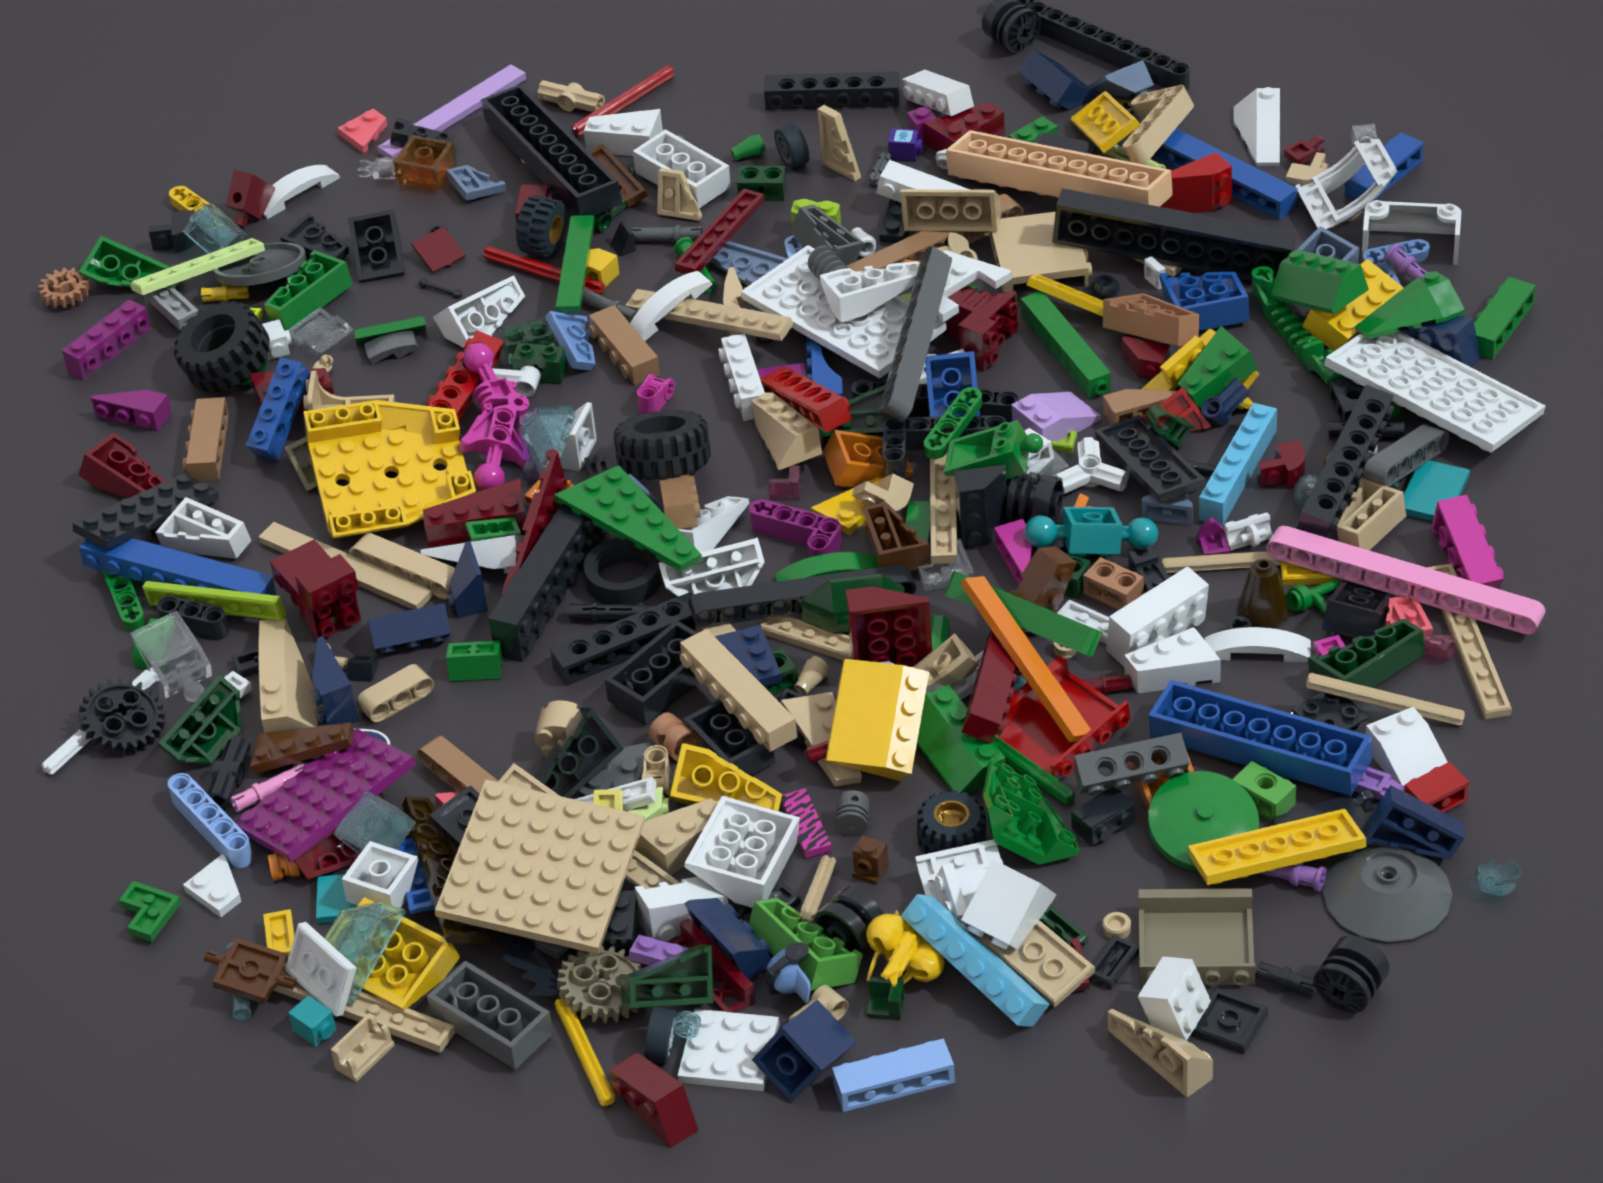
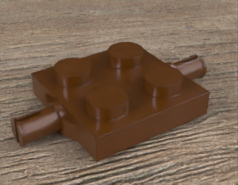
M235 938L230 949L223 955L207 950L204 956L205 962L218 965V972L212 981L213 988L262 1004H266L272 990L278 985L294 990L297 983V978L282 974L288 962V954L240 938Z

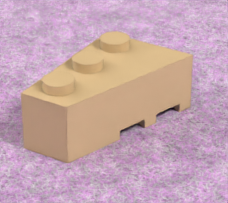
M1361 477L1357 492L1353 493L1352 502L1349 507H1346L1337 525L1339 542L1371 550L1406 517L1403 492Z
M710 798L645 821L635 850L669 875H673L685 866V861L718 803Z

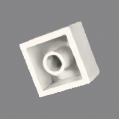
M1163 956L1138 995L1151 1026L1186 1041L1211 1002L1193 960Z

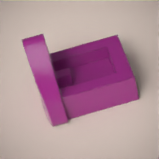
M1208 518L1200 527L1196 536V543L1200 545L1202 555L1230 554L1223 526L1216 519Z

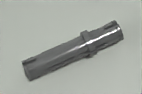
M702 226L632 227L635 242H677V240L683 237H689L696 241L703 233Z
M584 287L582 302L603 310L615 305L629 323L634 318L633 315H636L638 312L625 306L621 301H613Z

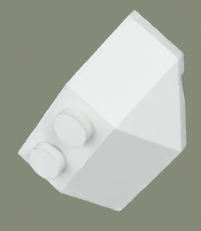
M758 538L700 552L702 554V562L681 572L663 562L659 563L665 588L679 597L688 592L694 595L701 592L750 586L753 584L765 561Z

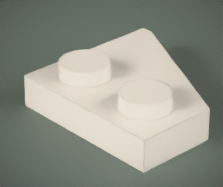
M223 854L183 884L187 894L219 917H223L241 902L240 894L226 857Z

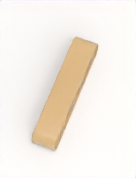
M366 533L349 550V554L431 589L433 596L445 600L447 595L451 594L449 583L455 570L452 566L372 533Z

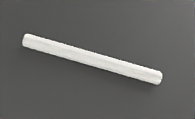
M144 670L132 681V685L136 686L139 682H142V689L145 690L156 681L155 675L149 670ZM79 729L42 763L43 771L53 775L93 738L85 739V731Z

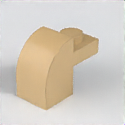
M1316 152L1311 166L1292 163L1286 175V183L1294 187L1300 184L1302 187L1312 182V177L1328 169L1329 165L1325 163L1326 154Z
M891 474L880 479L879 486L866 481L854 487L852 496L859 499L866 506L887 502L895 511H899L907 505L914 484L895 474Z

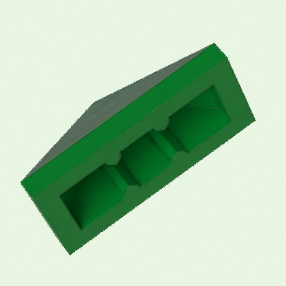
M515 517L472 521L465 524L471 542L513 535L521 536Z

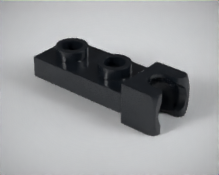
M396 118L390 144L401 148H406L407 145L451 156L455 135L411 125V121Z
M1152 546L1147 547L1148 555L1145 557L1138 556L1134 551H1130L1128 555L1129 569L1144 577V590L1146 593L1170 578Z

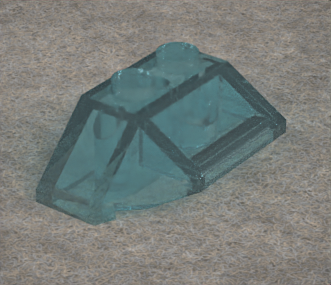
M379 901L340 911L325 940L356 967L346 1004L352 1006L405 915V909Z

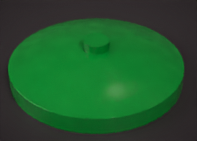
M1208 771L1187 772L1165 782L1153 796L1148 812L1149 834L1158 851L1175 865L1195 872L1199 871L1188 855V846L1259 829L1258 810L1249 793L1234 780Z

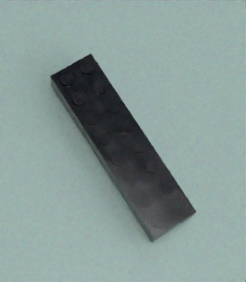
M566 504L560 505L488 618L492 641L500 640L501 654L504 658L523 662L527 654L532 652L535 641L539 635L544 633L545 625L550 618L554 617L556 608L560 601L565 599L570 585L575 583L577 574L584 567L586 556L598 545L602 534L607 532L593 524V519L584 514L579 516L572 512V508Z

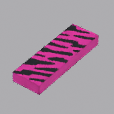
M806 788L782 795L781 804L785 813L800 817L798 842L805 858L832 851L831 843Z

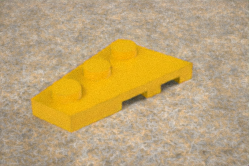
M877 477L868 482L879 486L880 479L882 478ZM853 488L811 507V512L837 519L841 524V531L850 536L863 525L862 507L866 505L852 496Z

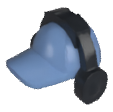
M795 942L778 952L769 961L763 976V984L771 995L781 993L797 994L806 1004L810 1003L811 984L798 966L809 955V949L805 943Z

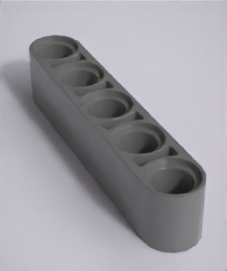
M1427 424L1421 425L1372 456L1364 467V478L1385 486H1391L1442 453L1448 445L1449 432Z

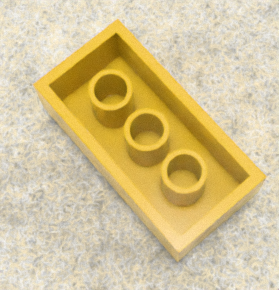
M1368 259L1361 264L1369 290L1334 314L1310 309L1302 326L1309 330L1313 336H1316L1318 340H1322L1333 352L1358 336L1360 333L1355 330V326L1403 289L1400 284Z

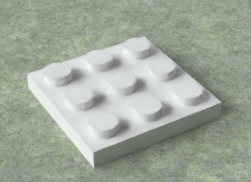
M695 1009L678 1072V1081L685 1084L764 1091L767 1076L752 1059L778 1032L779 1017Z

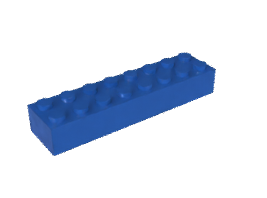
M1170 680L1148 715L1150 738L1152 739L1182 733L1185 748L1246 766L1253 761L1262 767H1266L1274 774L1349 796L1353 794L1372 761V736Z

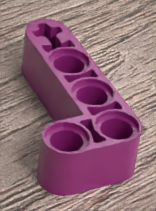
M763 499L755 500L749 506L751 528L753 531L808 546L809 558L822 554L837 553L842 546L841 524L835 518Z

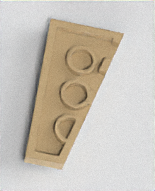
M832 692L781 700V705L796 719V730H799L805 738L807 747L829 740L836 704ZM826 758L818 761L835 787L861 783L862 775L859 770L825 762Z

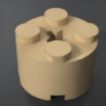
M558 700L549 702L546 708L542 707L534 741L541 749V754L544 757L548 756L578 712L577 704Z

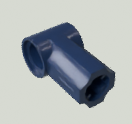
M1235 377L1216 397H1209L1203 402L1201 407L1202 413L1214 425L1224 426L1230 421L1231 413L1251 392Z

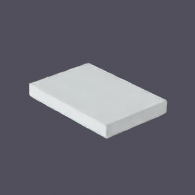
M299 923L285 971L293 978H297V982L322 1005L331 1010L335 1017L343 1015L356 967L308 923Z

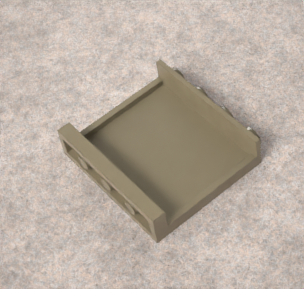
M1138 889L1140 986L1146 984L1163 956L1192 959L1200 974L1203 985H1255L1252 889Z

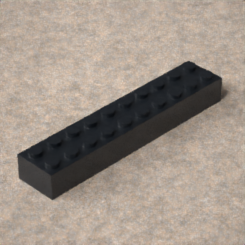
M521 84L481 99L485 122L576 216H595L623 204L618 180Z
M1062 188L1056 204L1052 243L1145 260L1152 256L1161 264L1202 272H1235L1239 279L1252 281V271L1262 266L1271 268L1276 279L1281 261L1289 257V254L1294 251L1296 233Z

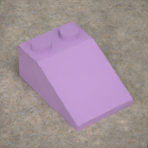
M1071 392L1030 394L1011 405L1012 421L1019 420L1024 431L1030 428L1051 442H1059L1068 437V432L1071 430L1078 433L1101 420L1100 414Z

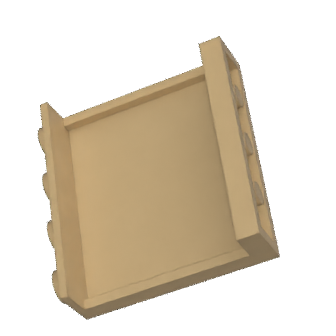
M1055 212L1002 218L999 222L998 231L989 232L996 266L1012 271V279L1001 286L1003 292L1012 291L1014 284L1027 283L1029 277L1035 274L1042 275L1051 280L1082 276L1085 287L1089 286L1088 277L1092 276L1091 262H1088L1087 249L1052 243Z

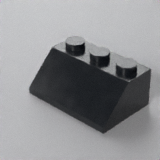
M1005 465L954 472L957 529L962 548L989 544L995 538L994 527L1008 523L1006 516L1007 486Z
M720 699L684 718V722L717 756L739 767L738 769L745 773L755 774L775 763L774 750L770 752L763 744H759L754 738L753 733L748 728L744 729L739 719L733 713L730 714L726 710Z

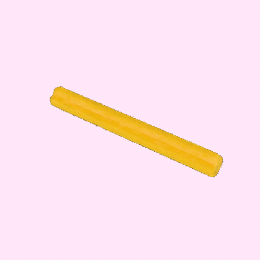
M557 999L555 1001V1009L600 1105L603 1107L612 1105L615 1102V1095L576 1013H571L572 1005L565 1007L564 999Z

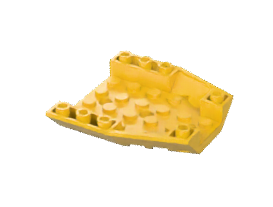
M374 400L304 411L308 450L327 529L333 538L407 527L424 519L423 509L476 493L472 473L467 471L463 453L459 450L460 428L455 409ZM444 464L447 468L443 471H438L433 466ZM393 471L398 476L396 478H388L385 476V473ZM339 479H345L349 482V484L346 486H339L336 484V481Z

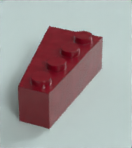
M520 478L423 509L428 547L435 548L471 541L465 524L472 521L515 517L521 535L526 534L522 530L526 514Z

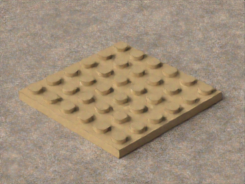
M485 779L435 908V916L599 954L645 823V815Z

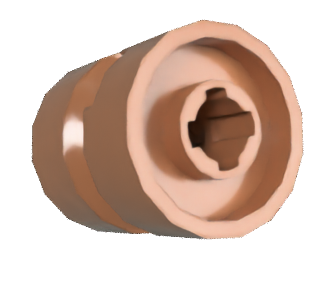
M669 712L658 716L653 721L648 732L650 741L655 745L665 747L668 755L678 761L682 743L697 746L699 742V737L690 727L683 724L680 719Z

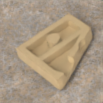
M666 168L658 170L657 214L699 221L702 218V213L684 172Z

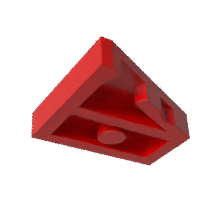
M1183 387L1158 404L1188 420L1195 426L1194 430L1207 429L1211 426ZM1163 417L1159 418L1157 423L1161 422Z

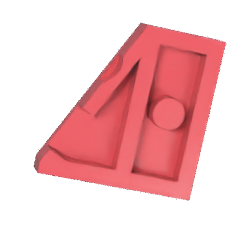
M371 109L338 127V134L365 153L368 151L370 141H375L379 137V133L386 128L387 119L375 109Z
M1407 596L1389 599L1385 626L1405 618L1423 629L1424 638L1432 636L1433 627L1417 599Z

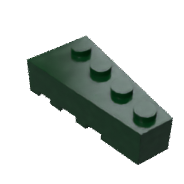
M1404 618L1374 630V635L1370 637L1359 636L1352 639V644L1343 648L1337 645L1329 648L1328 654L1320 657L1315 654L1308 657L1309 673L1374 688L1425 655L1423 629Z

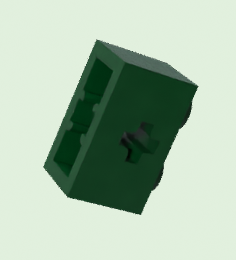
M529 343L517 344L512 357L513 370L520 371L524 366H533L540 371L541 378L539 383L562 384L567 372L564 347Z

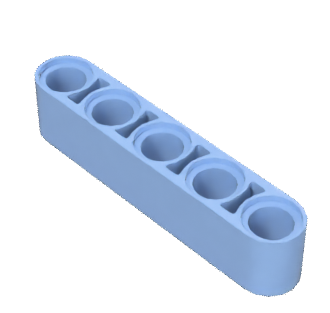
M178 773L173 775L168 780V788L172 803L176 809L220 855L223 854L226 857L227 862L232 867L240 869L249 866L253 861V854L248 836L188 774Z

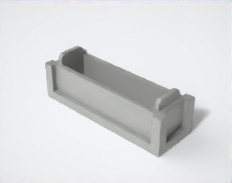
M171 285L144 295L145 302L151 303L179 331L182 326H186L189 318L197 315L198 309Z

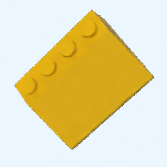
M844 659L825 762L898 781H903L911 775L929 672L904 665Z
M365 897L330 942L336 950L356 967L353 985L403 1011L443 981L460 958L454 945L447 943L444 937Z

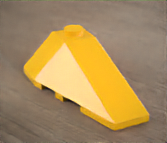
M682 743L669 800L693 805L710 798L718 803L721 797L724 796L779 811L782 794L757 778L738 769L739 767L720 758L711 750Z

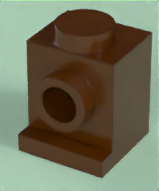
M862 836L852 850L854 863L852 877L877 885L889 866L887 843Z

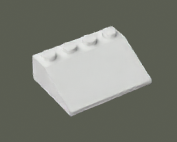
M722 796L685 861L684 867L733 902L753 908L755 901L768 899L798 840L800 817Z

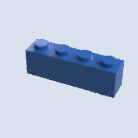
M1400 132L1384 145L1385 150L1396 167L1397 173L1378 197L1423 161L1424 142ZM1365 164L1353 177L1344 183V196L1354 201L1375 182Z

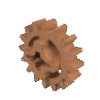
M63 268L62 272L54 270L53 275L46 274L47 279H41V285H38L41 300L45 301L47 306L53 303L54 308L59 305L66 308L67 304L75 306V301L82 302V296H88V291L91 289L88 278L80 275L79 271L76 272L75 268H72L70 271Z

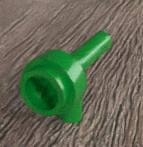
M1334 579L1311 589H1308L1303 584L1294 586L1286 593L1288 607L1292 611L1301 612L1311 608L1312 603H1314L1325 615L1327 602L1321 595L1336 590L1341 581Z

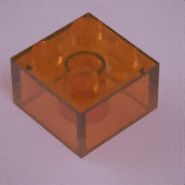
M416 135L411 136L394 160L398 184L439 191L447 179L446 170L454 168L457 164L453 142Z

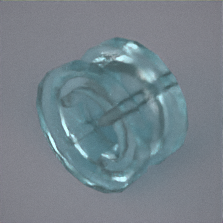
M691 1011L679 1012L676 1016L674 1032L683 1038L696 1037L701 1025L700 1016Z

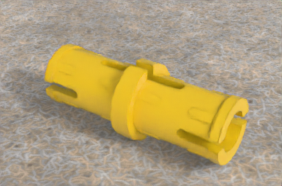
M222 284V287L201 288L202 302L222 300L229 302V300L250 299V291H248L250 288L249 286H228Z

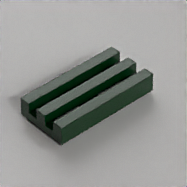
M1049 905L1039 919L1069 946L1073 938L1065 933L1063 928L1075 938H1079L1080 944L1086 945L1088 943V935L1052 905ZM1047 915H1049V916H1050L1053 920H1055L1057 923L1052 922V921L1047 917Z

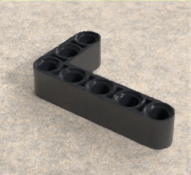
M974 416L958 438L999 426L1006 422V420L1001 416ZM941 417L906 418L903 422L891 418L884 423L882 449L884 478L891 474L901 478L906 476L907 451H924V440ZM946 428L943 429L941 432L951 433L954 430Z

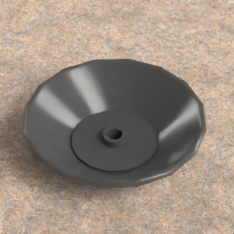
M1389 845L1365 847L1341 857L1327 872L1322 890L1327 911L1342 928L1361 938L1384 943L1414 940L1435 930L1448 915L1453 897L1448 876L1432 859L1415 853V850L1398 847V850L1391 849Z

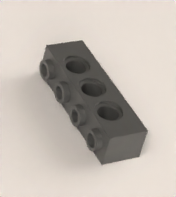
M1176 733L1075 755L1072 764L1080 794L1088 793V795L1093 796L1101 794L1105 791L1104 789L1115 787L1116 790L1130 787L1131 783L1141 781L1142 784H1149L1157 781L1159 777L1168 776V778H1173L1177 775H1183L1184 772H1187L1190 762L1182 733ZM1153 756H1160L1164 759L1165 763L1157 765L1151 758ZM1129 761L1134 762L1139 769L1129 770L1126 768L1125 763ZM1106 767L1110 769L1112 775L1103 776L1099 773L1098 769Z

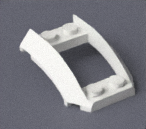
M1370 139L1371 143L1355 141V146L1339 162L1326 171L1312 177V182L1302 187L1300 184L1295 186L1298 188V194L1317 229L1321 226L1330 230L1359 214L1368 203L1378 197L1397 173L1396 167L1380 139ZM1365 164L1375 182L1355 201L1335 211L1327 194L1347 182Z
M994 840L915 856L925 895L933 896L943 905L940 894L935 886V877L944 864L953 863L956 873L979 868L988 869L992 859L1003 864L998 851V844ZM962 920L960 921L964 926L969 927L968 924Z

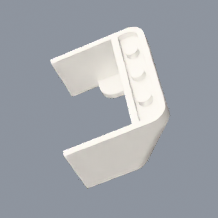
M1372 201L1365 206L1362 257L1363 252L1368 250L1369 230L1455 235L1453 265H1458L1461 210L1453 204Z

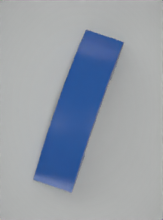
M413 838L395 841L397 850L418 857ZM419 857L410 892H406L410 914L435 909Z

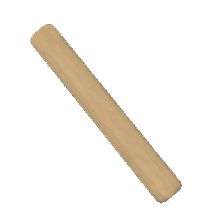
M824 855L821 858L801 908L800 917L802 919L814 920L836 863L834 857L829 858L828 855Z

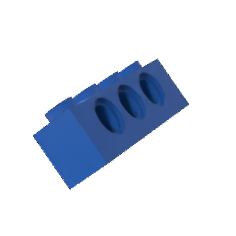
M281 357L279 359L246 443V446L257 457L277 462L279 460L305 393L306 379H310L311 372L302 362Z

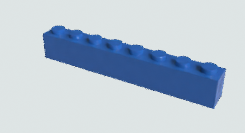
M1178 129L1171 133L1152 156L1177 169L1217 152L1232 166V197L1278 220H1281L1297 207L1298 188Z
M134 538L108 550L88 539H85L79 547L83 566L114 575L129 577L136 581H152L276 595L274 579L271 575Z

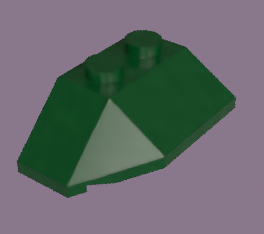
M882 574L830 579L817 587L809 595L807 594L802 597V621L833 634L849 632L846 590L877 587L904 593V586L897 584Z
M219 674L157 745L177 762L210 766L222 753L228 739H231L233 735H237L242 729L239 701L240 691Z

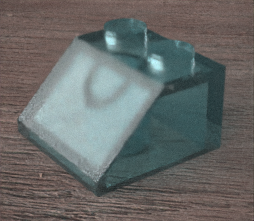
M205 204L192 214L183 230L207 254L237 244L247 236L246 232L214 204Z
M364 790L361 797L342 820L333 835L359 855L369 841L397 850L416 822L395 805Z

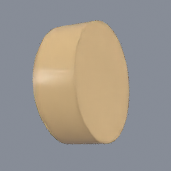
M1113 912L1104 917L1103 933L1106 937L1112 939L1115 935L1124 939L1130 934L1131 921L1126 914Z

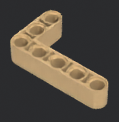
M1184 85L1144 93L1131 101V105L1141 123L1123 143V148L1130 161L1138 164L1146 163L1193 109L1194 104Z

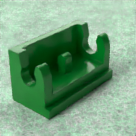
M500 640L448 643L446 659L450 681L502 679Z

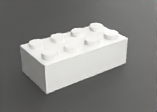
M666 129L633 150L636 173L658 185V170L661 168L683 171L699 208L731 188L729 165Z
M1187 566L1109 616L1106 651L1125 667V654L1194 626H1199L1206 617L1209 584Z

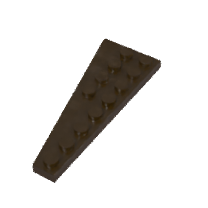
M406 796L402 807L434 907L436 908L459 848L429 821V814L436 810L429 798ZM438 917L447 943L507 945L494 943L489 940V938L503 937L502 933L489 932L490 929Z

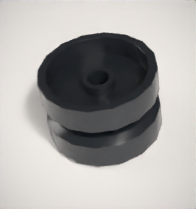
M847 886L839 890L833 896L830 903L825 904L817 912L814 921L824 928L822 933L833 940V938L838 937L845 942L844 948L850 952L856 949L864 954L870 947L866 936L868 925L874 918L884 913L866 893L857 888Z

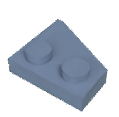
M464 165L446 170L447 179L465 200H475L479 197L506 191L505 182L499 181L495 183L490 181V175L479 172L471 166Z

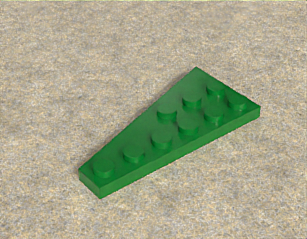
M619 465L554 494V502L561 506L563 504L568 505L572 508V512L579 516L584 514L593 519V524L622 540L627 538L635 543L636 548L642 551L646 549L654 553L656 559L679 572L702 562V554Z

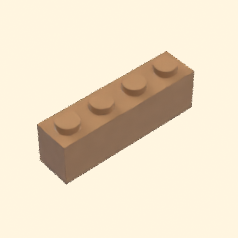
M615 305L589 315L590 325L588 326L590 336L593 339L596 338L602 351L610 355L612 363L620 367L623 376L629 378L634 386L644 382L649 374H655L656 377L660 375L658 356Z
M225 397L196 399L195 409H191L192 425L188 426L190 441H186L187 457L183 458L184 472H188L189 476L198 481H216L220 479L229 419Z
M684 474L677 478L659 479L665 516L678 529L697 527L696 518L701 517L694 475Z

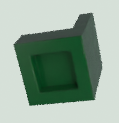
M871 977L869 981L870 999L867 1016L870 1018L901 1020L905 1001L904 980H897L896 987H893L890 979Z

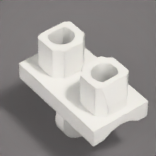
M1268 513L1255 514L1243 520L1230 521L1224 524L1226 540L1230 551L1248 545L1253 547L1259 546L1260 542L1269 540L1273 536L1270 527V515Z

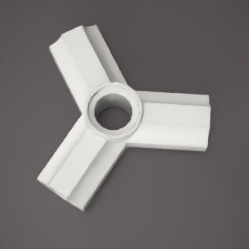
M1093 437L1083 438L1081 442L1077 443L1079 464L1053 475L1062 478L1063 494L1081 486L1095 487L1098 485L1123 492L1129 479L1128 471L1101 463L1099 441H1095Z

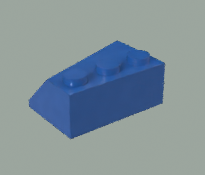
M1206 272L1202 277L1190 276V273H1181V277H1168V273H1159L1164 300L1199 314V331L1216 329L1226 325H1238L1249 321L1248 295L1235 272Z

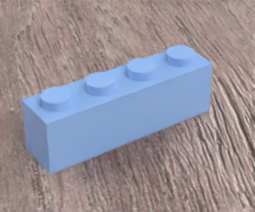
M944 1039L928 1041L921 1045L902 1048L894 1052L871 1056L867 1059L832 1067L834 1088L843 1112L955 1083L954 1063Z

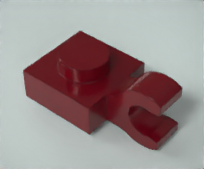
M1320 135L1314 136L1308 142L1301 139L1284 148V156L1293 163L1303 165L1314 159L1316 152L1323 153L1325 151V148L1320 145L1325 142V139Z

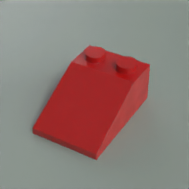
M1215 152L1172 170V196L1160 207L1200 213L1211 212L1231 204L1232 166Z

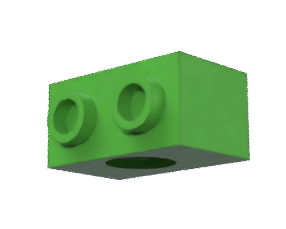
M1253 761L1232 779L1240 784L1252 797L1258 814L1271 821L1272 817L1287 813L1296 804V785Z

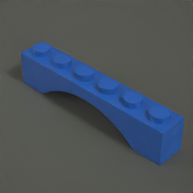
M806 336V340L811 341L806 342L807 357H812L807 358L808 372H812L808 374V379L815 381L821 386H825L830 391H834L843 397L842 377L836 374L823 358L827 348Z

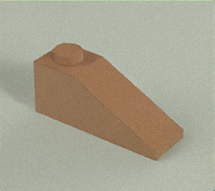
M1124 389L1103 395L1104 416L1110 425L1137 415L1142 417L1150 407L1160 404L1176 391Z

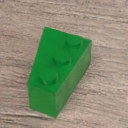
M1220 326L1178 382V385L1186 390L1202 413L1201 407L1207 398L1216 397L1235 377L1242 382L1257 370V366L1250 350Z

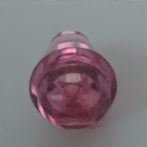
M1424 634L1425 653L1442 661L1451 659L1455 653L1456 641L1450 635Z

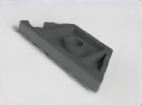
M648 742L623 747V751L580 788V797L594 794V790H608L642 780L644 752L650 746H654L653 743Z

